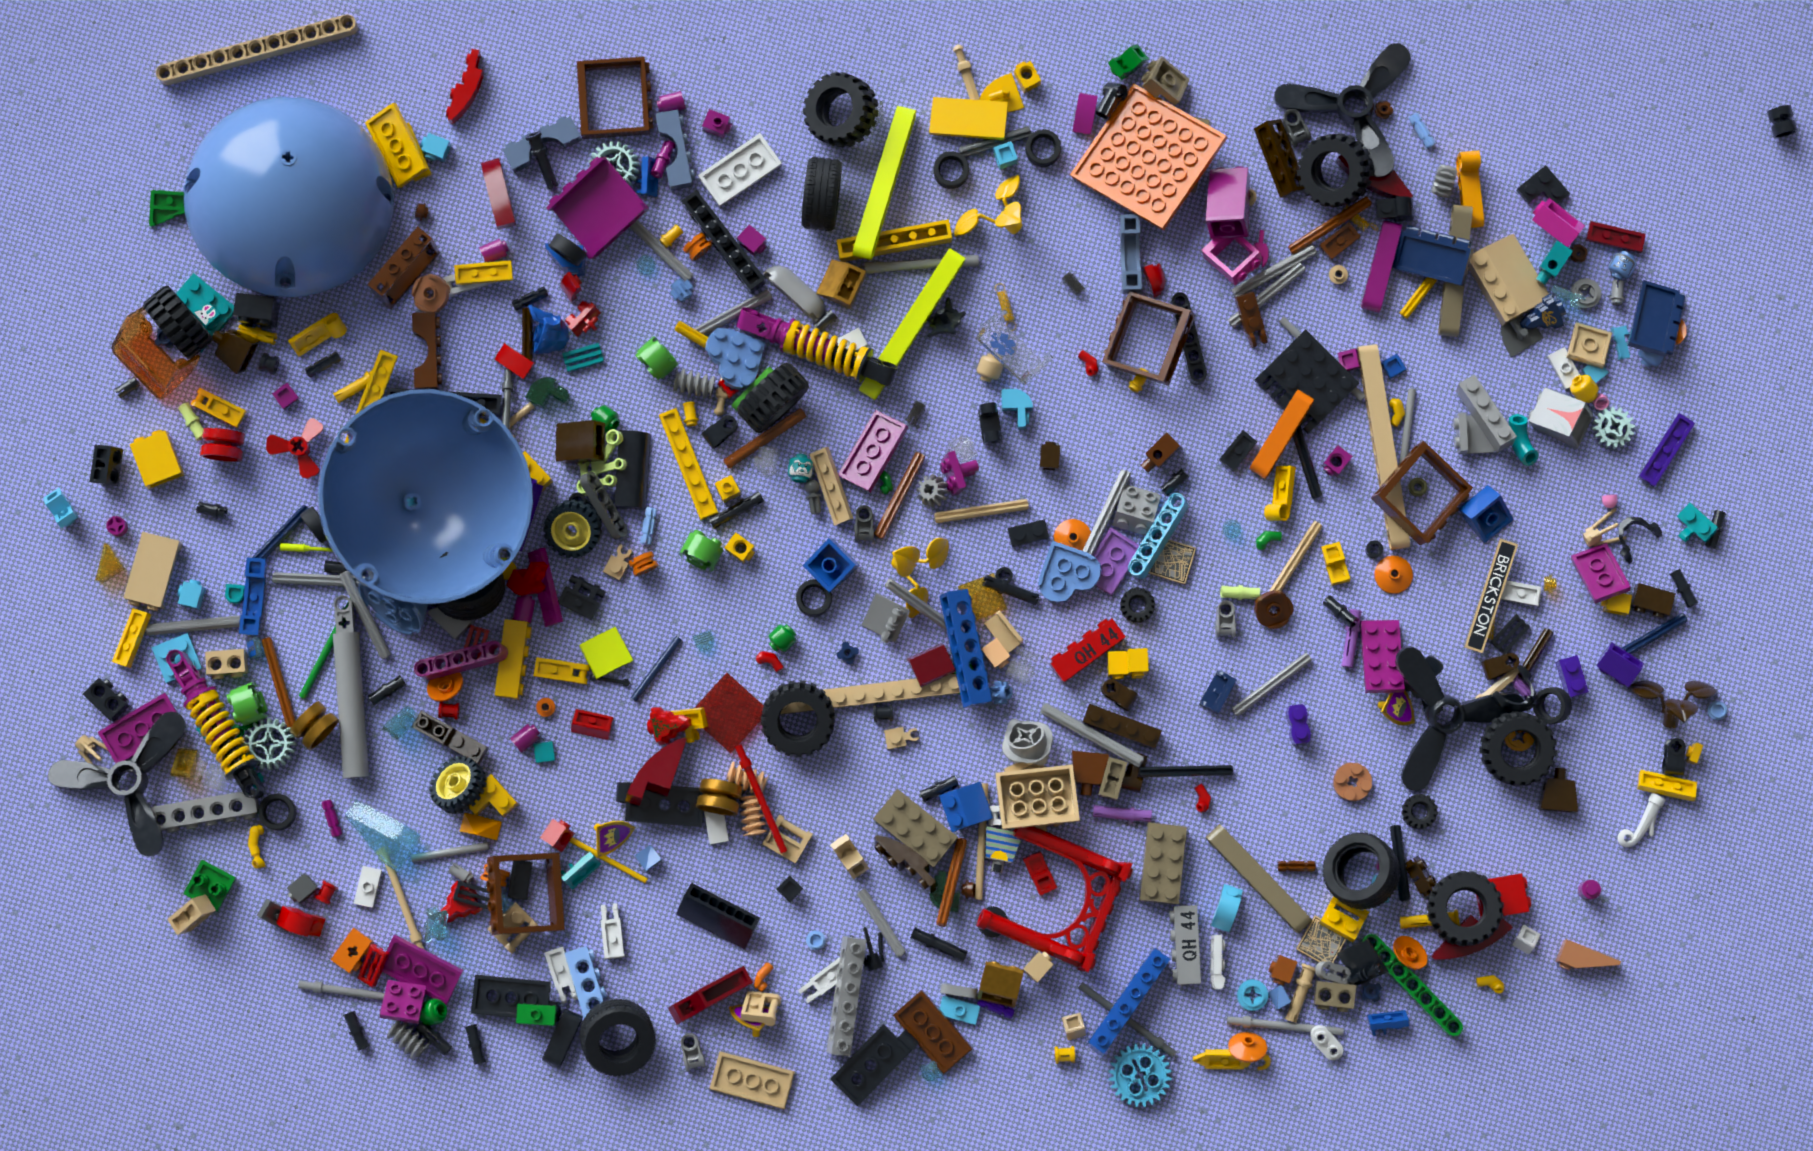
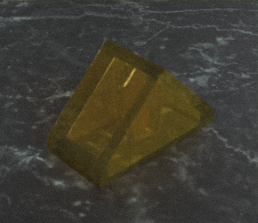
M104 543L95 579L99 583L106 582L126 569L113 547L107 543Z
M178 748L170 773L171 776L195 780L198 750Z

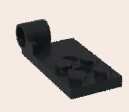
M617 782L615 802L626 803L625 821L702 827L703 810L696 808L698 796L703 795L699 788L671 786L668 796L645 789L640 806L625 801L632 782ZM662 799L669 801L670 807L668 810L660 808L659 803ZM681 801L688 802V811L682 812L679 809L678 805Z
M475 974L471 1006L472 1014L517 1018V1004L557 1006L556 1022H559L561 1003L549 1001L551 982ZM492 990L497 992V999L493 1002L488 998V994ZM510 992H514L516 995L514 1003L507 1001V995Z
M883 1024L830 1080L858 1107L920 1042L906 1029L897 1037ZM867 1060H873L876 1063L874 1070H869L866 1067ZM853 1074H860L863 1078L862 1083H855L852 1079Z

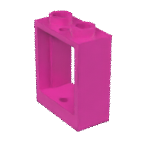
M1550 198L1546 202L1542 200L1532 212L1535 215L1532 221L1566 247L1571 245L1585 227L1583 223Z
M1243 237L1215 238L1201 250L1204 259L1235 286L1239 282L1244 281L1247 274L1253 269L1258 268L1262 261L1260 252ZM1233 240H1236L1251 255L1234 271H1231L1216 256Z

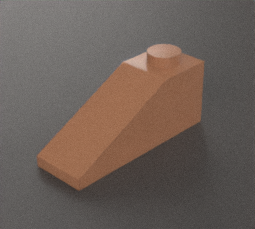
M1568 939L1563 940L1555 962L1560 963L1559 967L1569 971L1571 968L1616 966L1621 963L1617 959Z

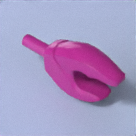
M1260 230L1259 241L1253 245L1261 254L1262 268L1265 267L1269 259L1268 246L1263 243L1264 230Z

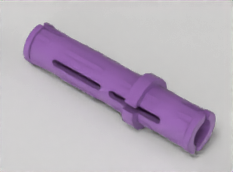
M1350 609L1349 611L1359 618V621H1354L1357 624L1353 628L1345 627L1347 633L1341 666L1347 668L1354 667L1358 632L1361 631L1359 625L1362 613L1361 610Z
M1094 805L1093 817L1151 823L1152 810L1135 809V807L1130 809Z

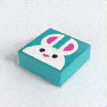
M208 300L193 312L206 328L221 316Z

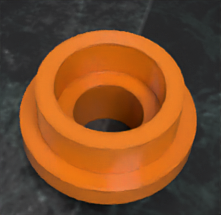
M542 698L537 702L536 710L539 715L549 717L555 711V703L550 698ZM543 704H548L549 709L544 711L542 709Z

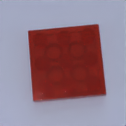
M726 672L695 708L704 707L708 726L703 729L732 754L735 746L740 745L760 723L764 705Z

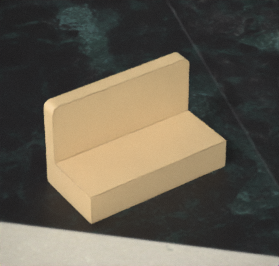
M1000 610L984 623L994 638L999 640L1008 653L1023 643L1021 636Z

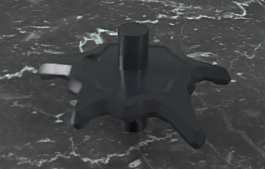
M947 297L944 309H939L935 315L928 318L927 321L930 323L929 327L932 329V332L927 337L931 338L937 334L947 333L955 335V329L960 325L961 319L966 315V312L962 311L959 313L957 309H953L951 299Z

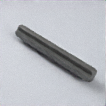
M1029 126L1007 132L1005 133V140L984 139L959 147V153L964 157H968L1010 141L1013 143L1026 139L1032 134Z

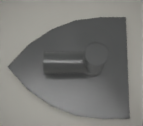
M1520 316L1504 326L1501 325L1502 341L1511 357L1543 339L1538 328L1525 329L1521 327L1519 322L1524 316Z

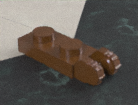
M1254 292L1235 297L1245 334H1247L1250 346L1252 348L1257 346L1255 336L1252 333L1258 331L1260 341L1263 344L1267 343L1264 324Z

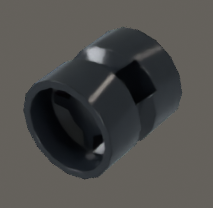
M1783 105L1767 111L1769 122L1773 123L1771 130L1774 138L1785 137L1798 131L1795 120H1792L1794 115L1791 105Z

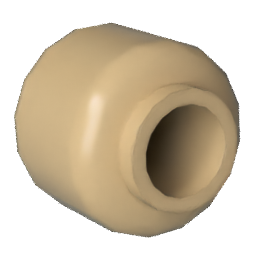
M991 353L981 356L976 369L977 373L981 375L980 379L990 383L992 379L998 380L1004 367V363L1001 361L1002 358Z

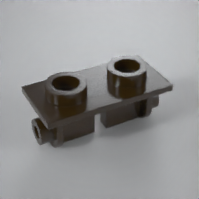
M1418 855L1413 858V861L1411 859L1406 862V870L1412 879L1419 876L1420 879L1415 881L1414 884L1420 894H1423L1425 897L1432 892L1437 881L1433 875L1428 873L1426 862L1423 858L1420 859Z

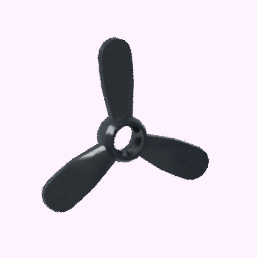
M1390 44L1372 63L1360 86L1351 85L1344 88L1340 94L1315 87L1282 84L1274 92L1275 104L1284 110L1295 109L1298 112L1337 113L1344 123L1353 125L1356 140L1364 144L1363 149H1368L1370 153L1367 155L1368 159L1373 161V165H1370V170H1374L1373 176L1384 178L1392 173L1395 164L1394 157L1384 135L1371 118L1374 110L1373 99L1387 89L1407 68L1411 59L1410 52L1403 44ZM1356 98L1362 100L1367 108L1360 113H1351L1345 109L1343 104L1349 99Z
M1406 646L1400 649L1396 655V667L1410 688L1427 704L1425 719L1429 726L1412 748L1402 769L1401 780L1408 789L1419 791L1429 784L1440 760L1447 734L1458 731L1464 722L1490 723L1493 719L1501 717V714L1511 713L1514 710L1506 705L1503 708L1498 706L1492 695H1486L1462 703L1455 697L1444 695L1432 668L1421 651L1415 647ZM1500 693L1504 698L1512 702H1524V699L1518 693ZM1451 705L1454 707V715L1448 723L1440 724L1436 721L1438 710L1442 706Z
M166 712L159 717L144 736L131 761H120L113 765L111 769L86 762L61 760L51 766L48 772V779L53 786L61 789H110L116 797L125 801L129 828L136 849L140 854L147 857L155 856L163 848L164 837L157 818L143 795L148 787L147 773L182 738L186 731V721L177 712ZM128 771H136L137 781L135 785L129 790L120 791L119 780L122 775Z

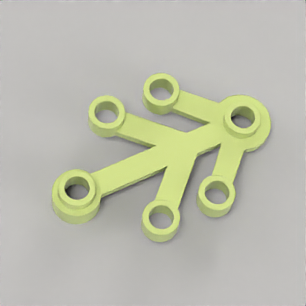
M612 429L607 432L604 461L591 462V472H594L597 476L614 469L624 470L627 463L621 458L606 463L614 447L623 441V435L620 431ZM590 462L578 463L581 476L588 473L587 467L590 465ZM610 474L606 475L603 479H599L603 486L613 487L617 483V478ZM579 480L577 490L579 493L587 496Z

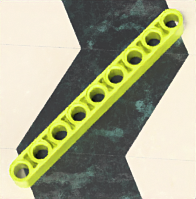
M901 106L896 108L856 237L853 256L868 260L873 259L915 122L916 110Z
M949 248L878 359L893 363L898 367L966 260L965 257ZM866 377L859 391L875 401L885 385Z

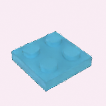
M189 633L152 647L166 683L176 680L173 671L166 661V656L171 650L176 649L186 652L197 670L203 669ZM180 654L175 657L176 664L181 660Z

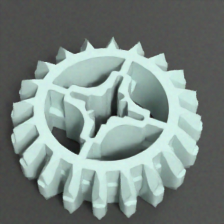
M610 141V147L603 143V150L597 147L596 151L598 154L592 153L591 156L593 158L617 153L613 158L607 159L611 164H617L618 168L616 170L632 186L630 179L636 181L637 178L633 174H639V170L636 167L640 166L639 162L636 161L638 159L637 155H632L634 150L629 149L627 151V144L621 148V142H617L616 146H614L613 141ZM623 157H626L629 161L628 171L621 166Z
M267 718V724H265L263 719L260 720L261 726L253 723L255 730L253 731L248 728L247 731L251 735H244V738L249 740V742L243 743V746L250 747V751L246 754L251 753V755L258 759L260 769H264L266 764L268 770H272V764H274L276 769H279L278 762L285 766L284 758L288 760L292 758L287 755L288 752H295L290 746L296 745V742L290 741V739L295 737L293 734L288 735L290 727L284 729L286 723L282 722L279 725L278 719H275L272 724L271 718ZM272 729L280 731L284 741L275 740ZM266 730L265 737L262 740L255 741L259 733ZM269 739H271L270 741L276 744L271 745L270 749L268 750L269 747L264 746L263 744L269 743ZM255 747L265 750L266 760L258 756ZM284 747L281 754L273 759L274 751L277 748Z

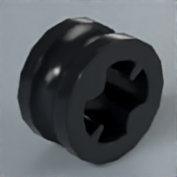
M1376 540L1370 541L1365 547L1366 555L1373 559L1378 558L1383 552V545ZM1370 545H1373V547H1374L1375 545H1377V546H1378L1377 551H1378L1379 553L1376 554V553L1374 552V553L1372 554V553L1370 552V551H1371V548H1370L1369 546H1370Z
M1007 567L999 568L995 578L999 579L1000 572L1004 571L1005 574L1009 573L1010 577H1007V583H1010L1013 577L1012 571Z

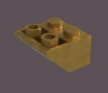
M832 259L816 294L851 310L866 277V271L850 263Z
M986 961L977 999L1015 1008L1024 970L1016 966L1000 965L998 962Z

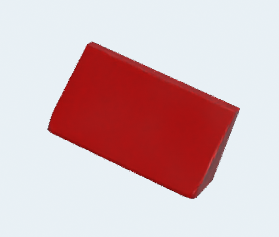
M576 709L571 724V732L608 740L613 717Z

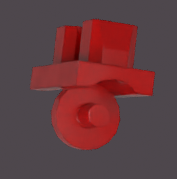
M582 301L578 305L581 313L577 317L570 314L565 319L569 329L576 337H579L583 332L587 333L590 328L595 332L597 327L594 324L599 320L597 317L601 314L595 304Z

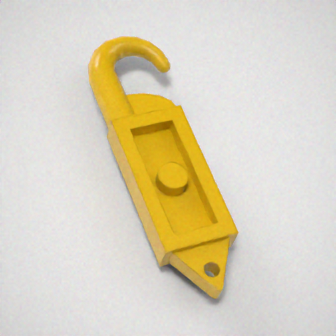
M1205 1049L1204 1053L1193 1057V1061L1205 1066V1069L1244 1070V1068L1251 1064V1062L1237 1060L1230 1054L1229 1050ZM1266 1054L1261 1059L1265 1061V1064L1257 1067V1070H1265L1270 1066L1271 1058Z

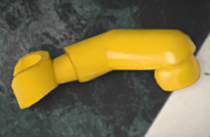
M262 825L252 826L248 838V847L251 856L254 857L252 866L256 869L266 867L264 861L260 858L258 847L259 836L264 834Z

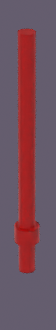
M742 744L737 745L735 749L740 759L739 764L745 770L780 853H784L788 850L751 767L753 764L750 757L747 758Z

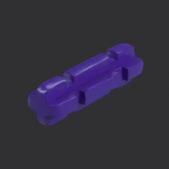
M978 1000L977 1002L978 1006L986 1007L987 1010L999 1015L1003 1014L1004 1017L1009 1019L1013 1017L1015 1012L1014 1009L1006 1008L1004 1005Z

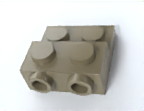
M1161 56L1156 61L1152 60L1147 66L1149 71L1141 79L1144 81L1142 87L1155 98L1161 94L1166 100L1176 106L1180 102L1190 79Z

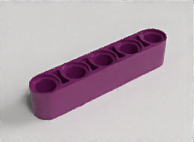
M1383 220L1361 304L1362 309L1380 313L1402 224Z
M489 641L421 659L415 663L414 672L425 680H433L501 662L507 658L508 649L498 641ZM499 647V652L494 655L495 649ZM481 652V657L476 659L477 654ZM461 657H464L463 662L461 664H458L459 659ZM446 662L445 667L441 669V664ZM428 666L427 672L423 674V669Z

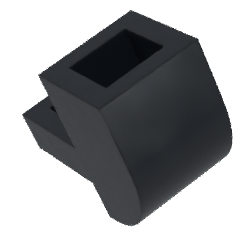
M1397 196L1391 199H1377L1375 201L1377 220L1394 219V222L1412 221L1414 219L1413 199L1411 197Z

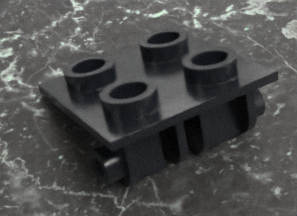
M1368 939L1337 953L1345 967L1350 970L1351 974L1347 978L1350 985H1360L1389 972Z

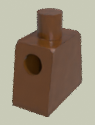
M1166 432L1145 453L1148 458L1141 464V467L1147 473L1155 466L1161 468L1182 447ZM1158 451H1161L1162 456L1159 459H1156L1155 454Z
M1082 751L1071 752L1075 783L1081 784L1080 795L1092 796L1093 785H1101L1109 754Z

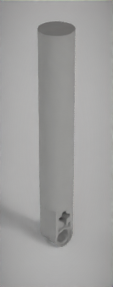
M341 595L334 601L336 633L333 634L342 773L343 779L369 777L360 639L359 632H355L353 602L349 597ZM342 600H348L349 606L345 610L339 608V603ZM344 618H346V621L350 622V625H347L346 629H344V627L340 625L341 623H344Z

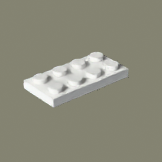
M759 133L700 173L698 177L718 206L721 207L780 167L782 163L761 133Z

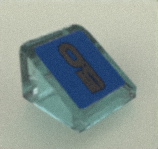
M253 637L246 642L250 660L264 656L261 640L258 637Z

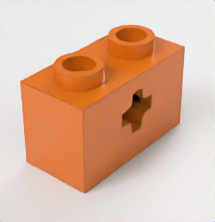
M352 928L330 960L348 973L357 972L363 964L361 960L367 955L374 941L358 929ZM357 947L358 955L351 956L352 952L350 949Z

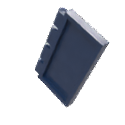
M1407 225L1406 231L1401 232L1392 268L1464 286L1474 250L1470 248L1472 241L1459 237L1456 240L1455 236L1440 233L1438 238V232L1423 229L1421 233V228Z
M1643 280L1627 346L1663 357L1665 354L1673 355L1686 296L1679 294L1680 290Z

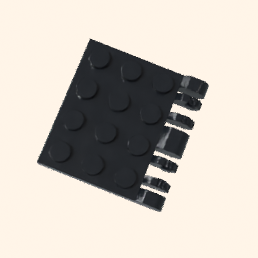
M1306 329L1254 380L1260 386L1270 375L1272 376L1262 387L1264 391L1268 390L1275 381L1281 385L1270 396L1272 399H1275L1284 389L1287 391L1276 402L1283 410L1286 409L1297 390L1315 399L1300 424L1302 426L1311 416L1313 417L1303 428L1307 434L1360 384Z

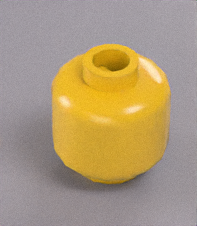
M1578 375L1572 380L1570 391L1576 399L1590 403L1598 396L1599 387L1591 376Z

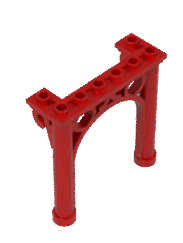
M1035 826L1015 828L1014 837L1067 858L1078 867L1085 883L1083 906L1076 919L1068 927L1051 934L1039 933L986 909L981 911L976 927L989 929L1033 949L1046 952L1052 957L1074 965L1079 971L1089 973V970H1092L1096 963V959H1094L1096 954L1092 952L1098 948L1100 942L1098 937L1106 928L1107 922L1105 920L1107 915H1110L1113 911L1114 904L1112 903L1121 891L1120 883L1125 882L1126 879L1131 877L1133 872L1131 868L1132 863L1114 861ZM1084 865L1094 868L1098 872H1094L1089 876ZM1097 876H1102L1105 880V885L1102 891L1097 893L1093 891L1091 881ZM1091 894L1096 897L1103 896L1098 910L1094 906V899H1091ZM1094 917L1089 931L1084 925L1079 924L1081 921L1085 922L1088 918ZM1080 928L1084 936L1081 943L1075 945L1071 942L1070 932ZM1065 935L1068 946L1052 939Z

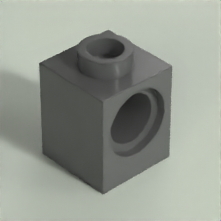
M307 873L302 874L287 887L289 890L288 896L294 903L298 901L301 904L320 889Z

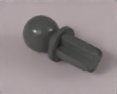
M810 479L805 483L804 488L810 495L806 497V500H809L810 512L815 515L821 513L819 499L821 495L817 494L820 486L816 480Z

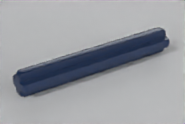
M302 505L252 558L266 559L303 521L300 514L309 508L306 505Z
M1681 613L1622 647V649L1629 654H1633L1683 625L1688 619L1684 613Z

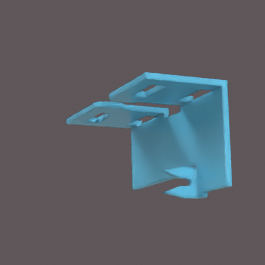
M1613 326L1611 331L1614 337L1613 340L1617 344L1615 348L1618 360L1630 358L1627 342L1624 337L1630 334L1627 326L1616 328Z

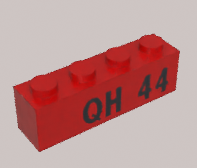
M1113 618L1109 621L1104 619L1097 625L1099 628L1094 632L1089 630L1082 635L1083 640L1079 643L1074 641L1066 647L1068 651L1064 654L1059 652L1051 658L1053 662L1050 663V667L1063 684L1125 639L1126 636Z

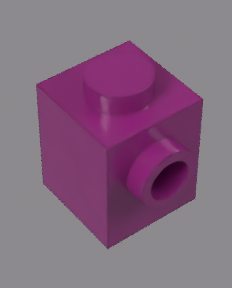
M709 109L702 129L705 132L724 138L726 134L730 133L733 124L730 123L729 116Z

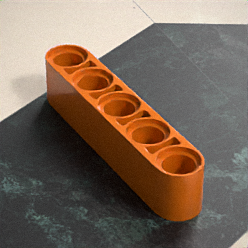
M1300 390L1296 391L1252 462L1249 470L1264 479L1269 476L1315 399Z

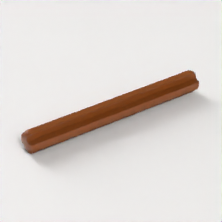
M1365 196L1290 244L1288 249L1292 254H1295L1371 206L1370 199Z
M801 408L797 409L724 458V463L728 468H732L805 419V412Z
M919 452L914 454L874 532L876 537L880 539L885 537L925 459L923 454Z
M267 637L262 639V645L286 727L291 728L296 720L272 638Z
M957 838L936 921V924L941 927L947 926L967 845V840L964 838Z

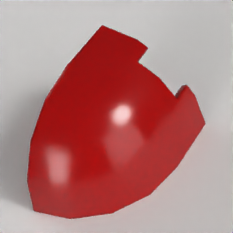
M1160 263L1155 266L1153 264L1145 266L1143 269L1154 298L1163 292L1166 284L1165 274Z

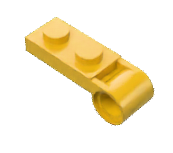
M331 313L290 338L288 342L298 357H300L331 336L333 338L342 337L347 332V327L337 313Z
M1276 466L1272 504H1268L1264 510L1266 520H1288L1292 505L1296 467Z

